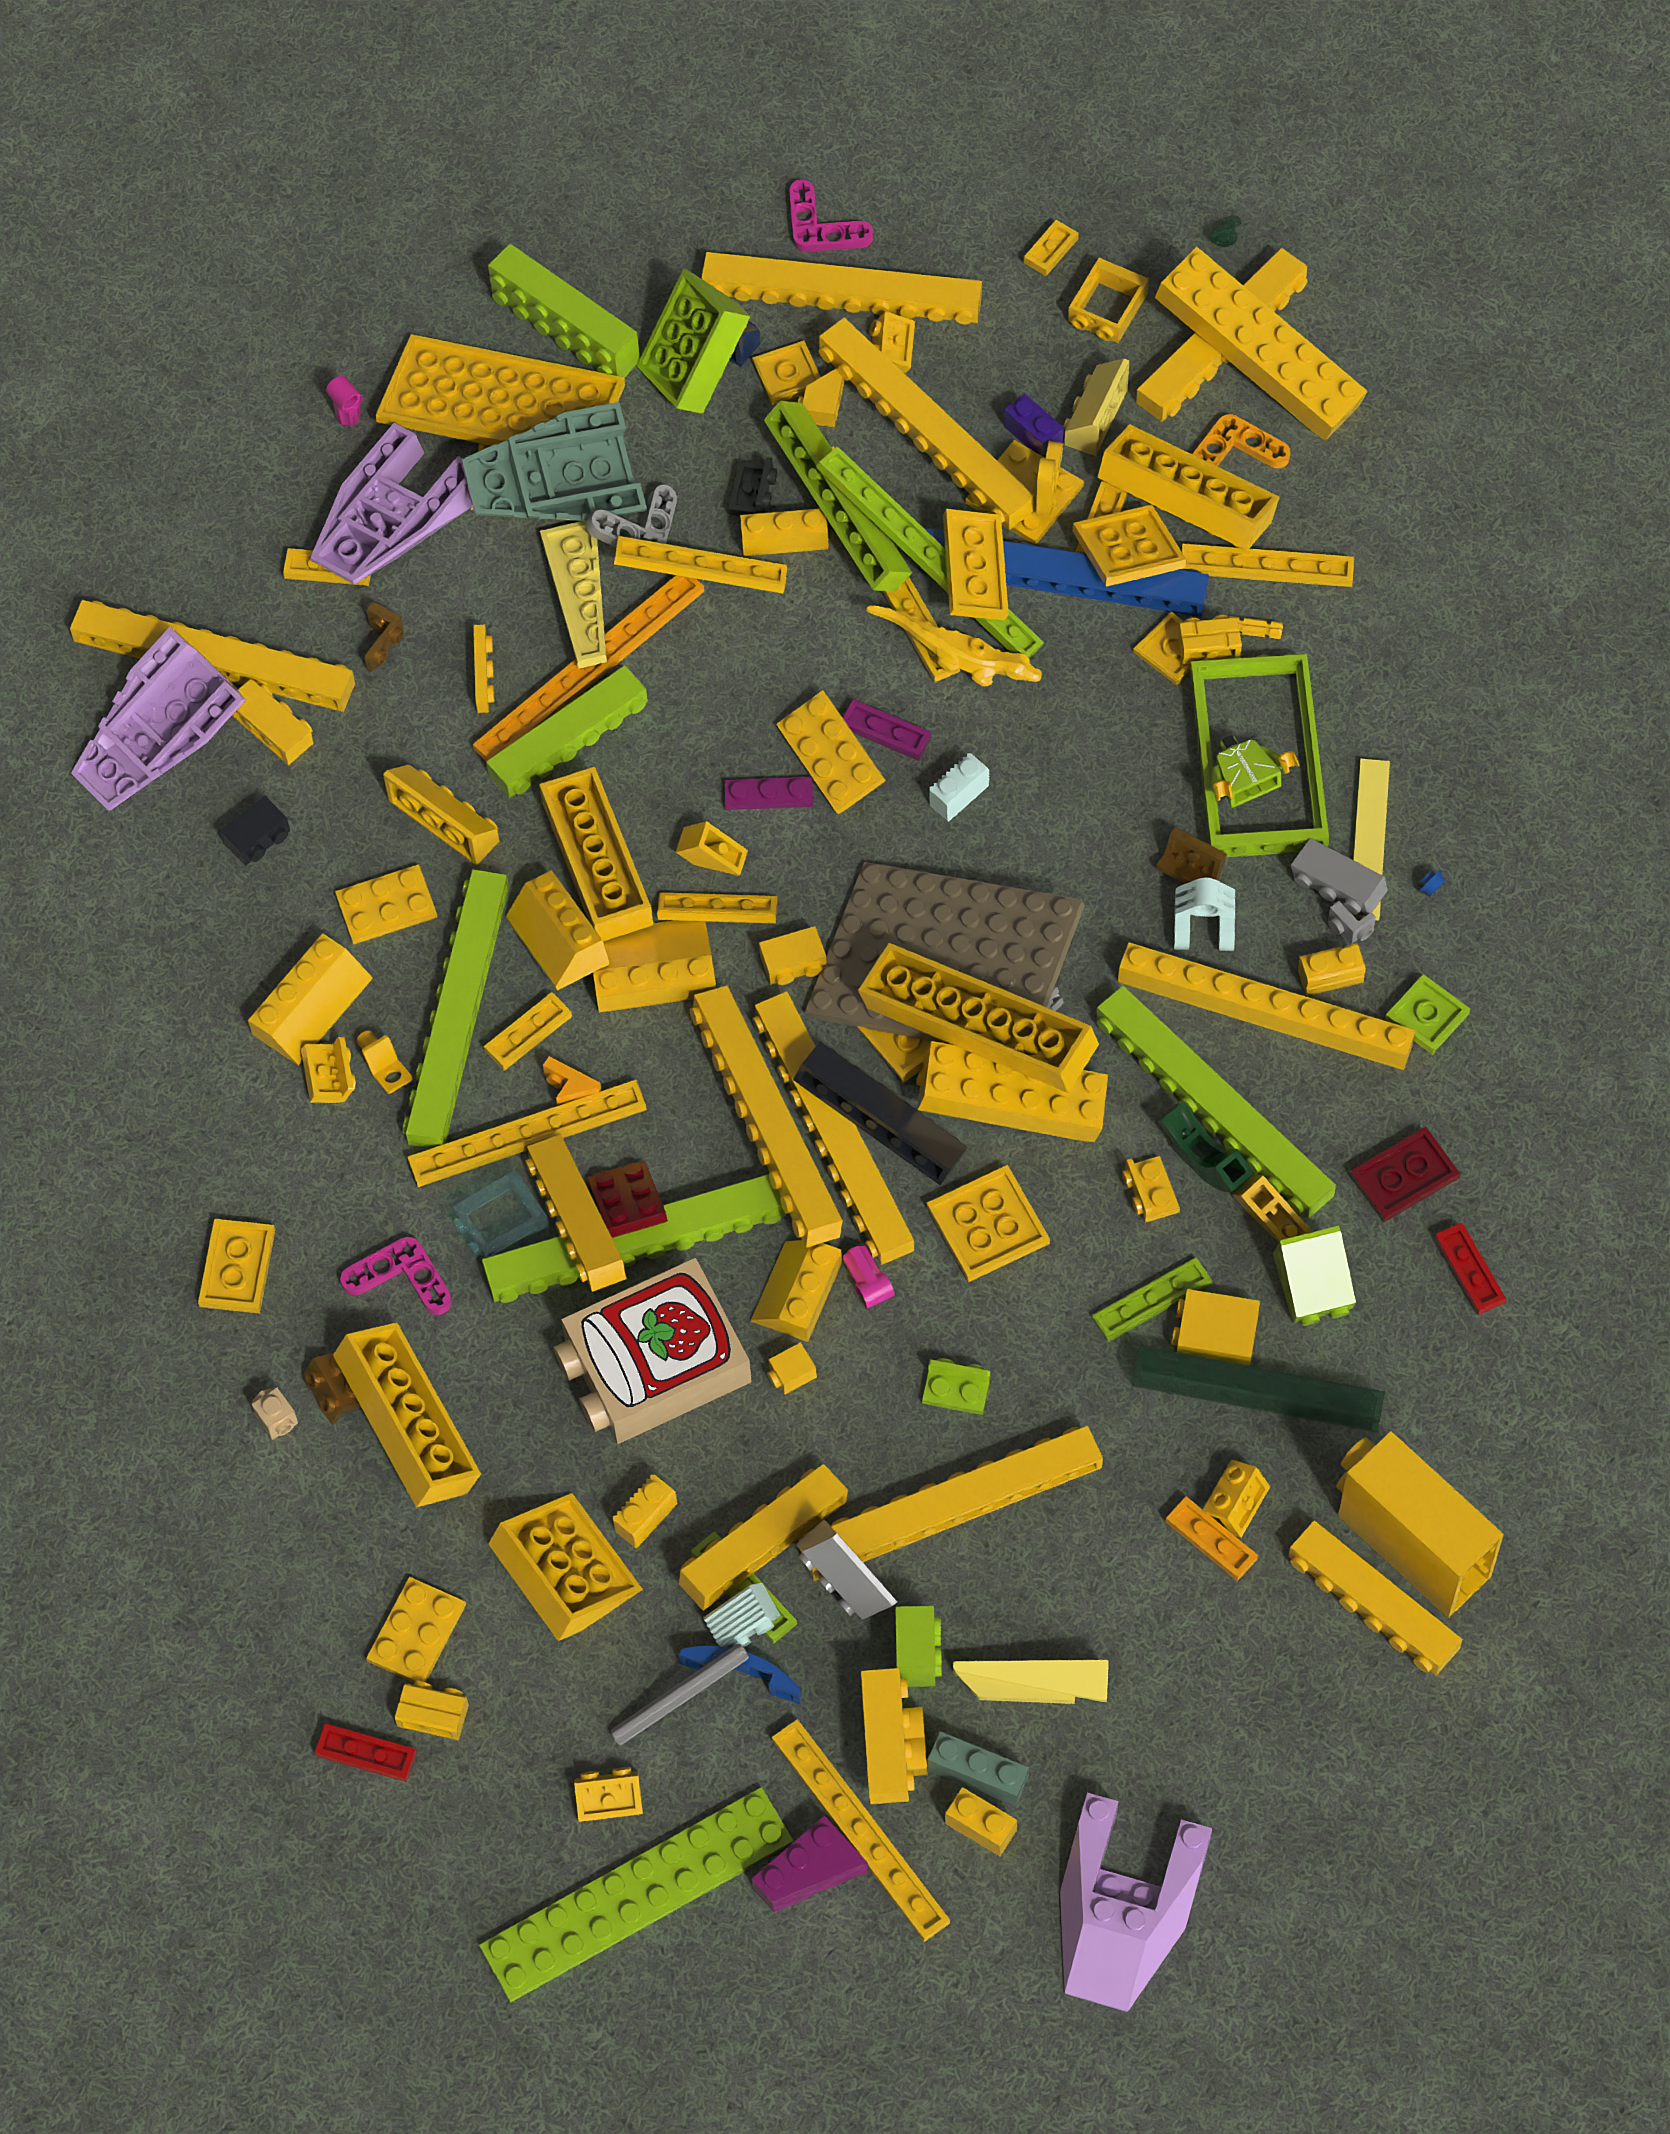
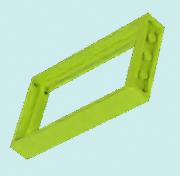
M1307 654L1259 655L1252 658L1229 657L1221 660L1205 658L1204 660L1191 661L1190 678L1208 844L1226 853V857L1299 853L1310 838L1328 847L1329 832ZM1296 673L1314 829L1221 835L1218 805L1215 794L1210 789L1213 759L1204 679Z

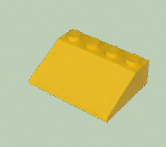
M672 920L653 923L652 926L603 941L610 964L593 972L599 1013L694 999L696 994L716 989L706 921Z
M573 1493L501 1522L488 1543L558 1641L581 1632L642 1591V1587Z

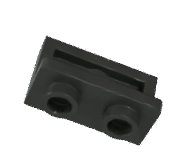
M766 457L765 465L739 461L728 508L729 515L764 513V509L769 510L772 498L769 488L770 485H775L777 478V469L773 468L772 458Z

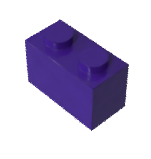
M1025 393L1004 409V427L1026 447L1046 458L1049 441L1063 443L1064 427Z

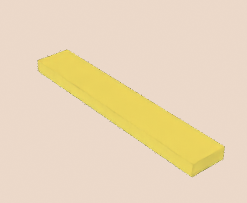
M1361 759L1353 860L1382 875L1390 761ZM1381 901L1372 912L1376 916L1375 920L1378 921ZM1351 913L1356 919H1362L1365 917L1360 913H1358L1357 915Z

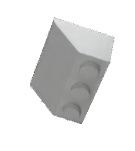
M825 1520L821 1521L796 1544L802 1551L798 1556L799 1559L810 1571L814 1567L819 1570L822 1576L818 1580L830 1594L836 1590L842 1596L838 1603L850 1616L856 1612L863 1620L897 1603L895 1598Z

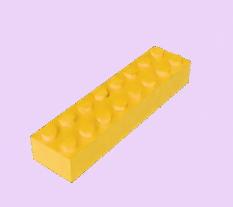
M1198 247L1161 282L1155 296L1161 304L1323 440L1326 441L1362 403L1368 392L1364 387Z
M888 943L858 989L869 1010L1069 1093L1099 1045L1092 1026L891 943Z

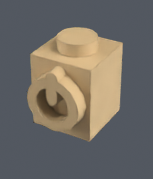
M278 1387L276 1389L262 1390L253 1399L251 1405L255 1416L272 1440L287 1434L298 1424L293 1408Z

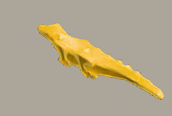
M875 605L867 606L866 611L903 627L928 649L937 654V664L949 673H954L961 669L971 673L972 679L984 687L992 684V678L995 674L1007 675L1015 680L1031 682L1041 680L1042 671L1032 666L1028 656L1025 654L1001 652L999 649L991 647L982 639L959 633L956 630H946L944 627L936 628L932 626L931 622L927 621L924 623L919 620L918 616L912 617L907 615L905 611L899 612Z

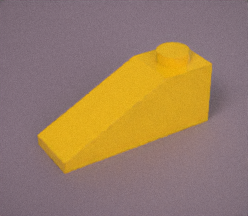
M1254 1174L1232 1194L1241 1206L1278 1243L1283 1239L1312 1232L1263 1175Z

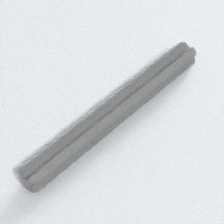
M736 1644L612 1728V1737L619 1745H623L748 1660L747 1651L741 1644Z

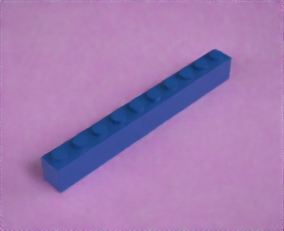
M926 528V531L945 548L944 529L933 530ZM1003 540L1006 585L1202 617L1209 574H1203L1197 570H1175L1106 587L1085 552L1074 553L1062 551L1055 547L1043 548L1032 546L1025 542L1013 543Z

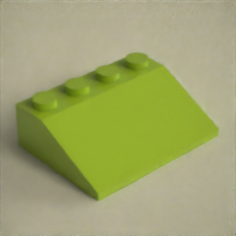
M683 269L640 357L637 367L677 409L703 414L751 316L737 302L689 270Z

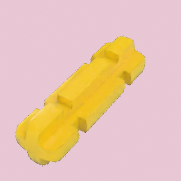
M1237 617L1239 631L1242 632V635L1257 637L1269 635V638L1280 639L1282 636L1283 624L1281 622L1271 621V624H1269L1267 620L1251 618L1239 620L1240 617Z

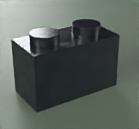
M264 796L222 828L220 834L223 844L246 866L251 861H259L264 856L266 850L274 843H282L287 838L290 827L287 817Z

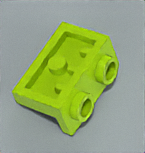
M944 1358L930 1360L922 1404L983 1415L990 1385V1371L976 1364L968 1366L957 1365L953 1361Z

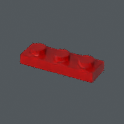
M1463 1222L1435 1234L1434 1240L1477 1315L1504 1304L1506 1297Z
M326 1723L315 1750L316 1757L404 1782L408 1780L417 1754L414 1748Z

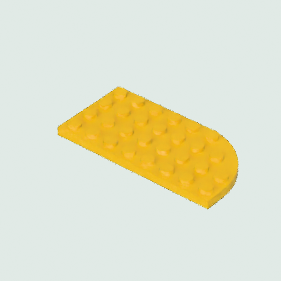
M411 334L377 410L376 421L388 425L396 423L407 429L492 446L502 443L516 434L526 432L542 422L550 421L564 412L619 402L625 387V377Z

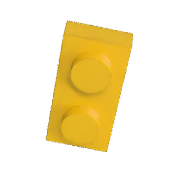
M1055 220L1026 253L1024 264L1047 276L1077 242L1079 233L1060 221Z

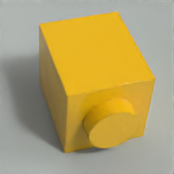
M801 1342L768 1360L770 1370L767 1372L768 1379L775 1389L780 1387L784 1395L817 1378L816 1366Z

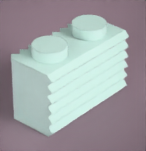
M967 753V757H963V761H959V764H954V768H950V772H946V775H942V779H938V783L930 786V806L949 822L989 786V769L971 753Z
M763 1583L749 1585L704 1617V1621L707 1623V1627L710 1628V1632L719 1646L732 1648L736 1644H741L745 1647L751 1643L749 1637L755 1633L761 1635L774 1627L772 1621L781 1615Z

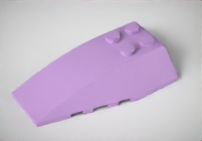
M171 627L163 633L130 670L126 677L128 681L123 690L117 692L112 701L114 705L108 716L102 718L98 725L100 729L94 740L89 741L71 772L109 811L205 745L245 702V698L240 691Z

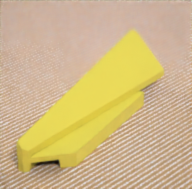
M1108 1660L953 1662V1674L956 1677L958 1676L979 1700L1075 1704V1697L1107 1702Z

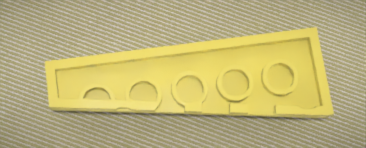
M586 521L541 530V540L578 668L605 663L607 658L598 541L587 531Z

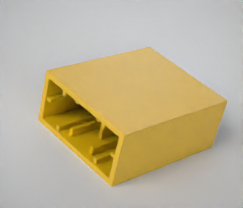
M1392 1431L1376 1445L1365 1437L1349 1450L1341 1462V1466L1346 1472L1336 1485V1488L1342 1493L1338 1517L1449 1618L1491 1578L1504 1534Z

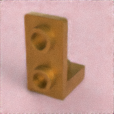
M374 601L367 608L370 626L376 632L381 633V635L364 657L366 668L370 672L377 665L382 666L388 657V650L393 644H399L404 636L402 617Z

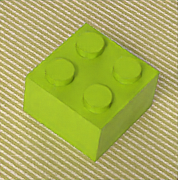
M934 1606L896 1607L897 1668H900L901 1679L907 1678L908 1687L935 1686V1677H942L941 1647H935L941 1646V1617H934Z

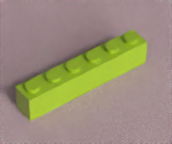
M624 665L486 761L488 775L509 798L515 794H523L529 789L533 781L539 777L543 779L549 776L556 765L562 761L568 762L572 760L577 751L583 746H591L596 743L603 732L619 727L623 719L629 714L639 713L645 707L646 702H648L646 688Z

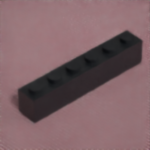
M819 1042L804 1060L793 1079L800 1086L940 1186L968 1148L958 1138L947 1133L936 1125L934 1121L926 1118L912 1108L909 1103L901 1100L887 1090L884 1085L873 1080L862 1072L860 1068L852 1065L838 1055L835 1050L827 1047L822 1042Z

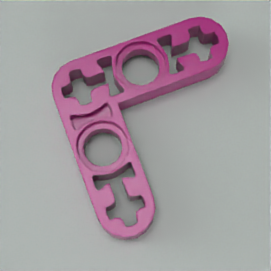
M804 179L796 180L791 184L789 192L793 242L798 250L812 252L867 247L872 243L873 228L868 222L849 221L817 224L813 184ZM804 189L805 202L800 203L799 190ZM801 212L810 213L811 218L803 221L799 220L796 216ZM845 231H849V239H846ZM858 231H863V238H859ZM817 233H821V241H818ZM830 233H837L841 238L837 241H829L826 236ZM803 235H808V242H803Z
M413 1237L399 1239L347 1267L341 1274L340 1281L343 1290L349 1295L357 1296L404 1272L429 1313L441 1315L446 1313L451 1307L452 1300L449 1290L420 1242ZM408 1246L409 1249H414V1255L412 1257H409L407 1254L402 1255L404 1247ZM391 1253H395L400 1264L395 1265L394 1259L390 1255ZM380 1260L389 1262V1270L385 1273L375 1272L373 1266L376 1262ZM365 1267H368L370 1276L372 1277V1279L370 1280L368 1279V1276L365 1275ZM421 1270H427L432 1274L430 1280L425 1283H419L414 1278L416 1273ZM354 1275L356 1278H360V1284L358 1286H355L353 1283L348 1284L350 1276ZM432 1287H434V1291L439 1298L443 1297V1304L440 1306L432 1303V1295L429 1291Z

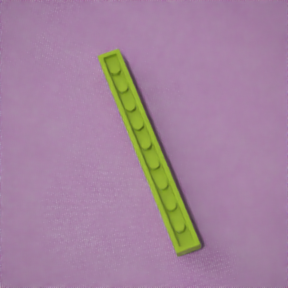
M838 446L820 460L816 468L948 593L945 548ZM1008 609L1009 615L1005 621L975 618L1011 653H1022L1030 658L1044 644L1010 609Z

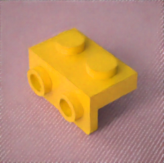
M338 1037L333 1044H304L301 1048L310 1103L345 1102L354 1091L356 1084L355 1076L351 1074L350 1070L351 1053L350 1049L346 1047L345 1037Z

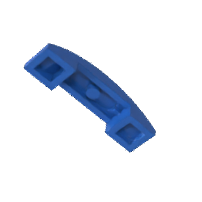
M722 1646L684 1648L679 1653L680 1664L699 1670L730 1648ZM748 1653V1660L735 1668L737 1671L770 1681V1695L800 1704L802 1699L801 1689L786 1673L772 1663Z

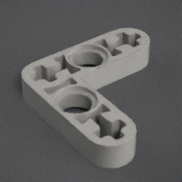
M668 485L656 487L648 496L647 510L644 511L641 526L601 509L588 517L586 521L587 531L594 538L616 547L618 536H620V529L628 531L631 538L666 544L677 503L676 493ZM659 495L664 496L663 501H665L666 503L660 509H658V507L661 506L662 498ZM651 517H656L661 521L662 529H656L652 525ZM598 519L601 520V525L604 527L603 529L599 527L600 523L597 521Z

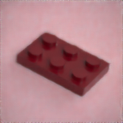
M1427 1127L1422 1128L1350 1171V1177L1383 1222L1388 1221L1460 1178L1461 1174Z
M645 1160L587 1177L598 1211L612 1238L668 1222L666 1211Z

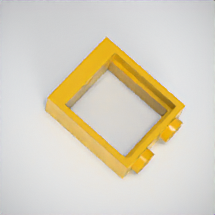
M1098 258L1069 306L1068 322L1079 330H1088L1097 334L1104 341L1111 340L1119 343L1148 294L1149 278ZM1099 283L1133 297L1117 324L1084 310Z

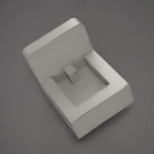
M1338 901L1330 907L1328 924L1335 934H1342L1350 944H1353L1358 939L1364 941L1374 932L1376 916L1371 912L1358 921Z

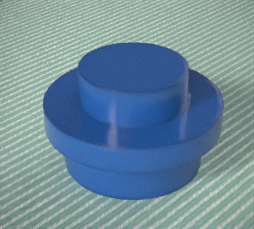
M1430 870L1419 882L1423 886L1419 891L1422 894L1425 892L1430 897L1446 881L1441 875L1443 872L1439 870L1437 873H1434Z

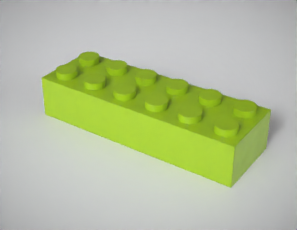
M509 244L488 265L492 297L495 302L500 306L507 305L520 320L525 321L527 319L534 324L535 329L541 335L546 336L548 334L554 338L556 344L565 351L571 350L584 365L591 364L601 373L626 377L638 364L640 356L637 331L512 244Z

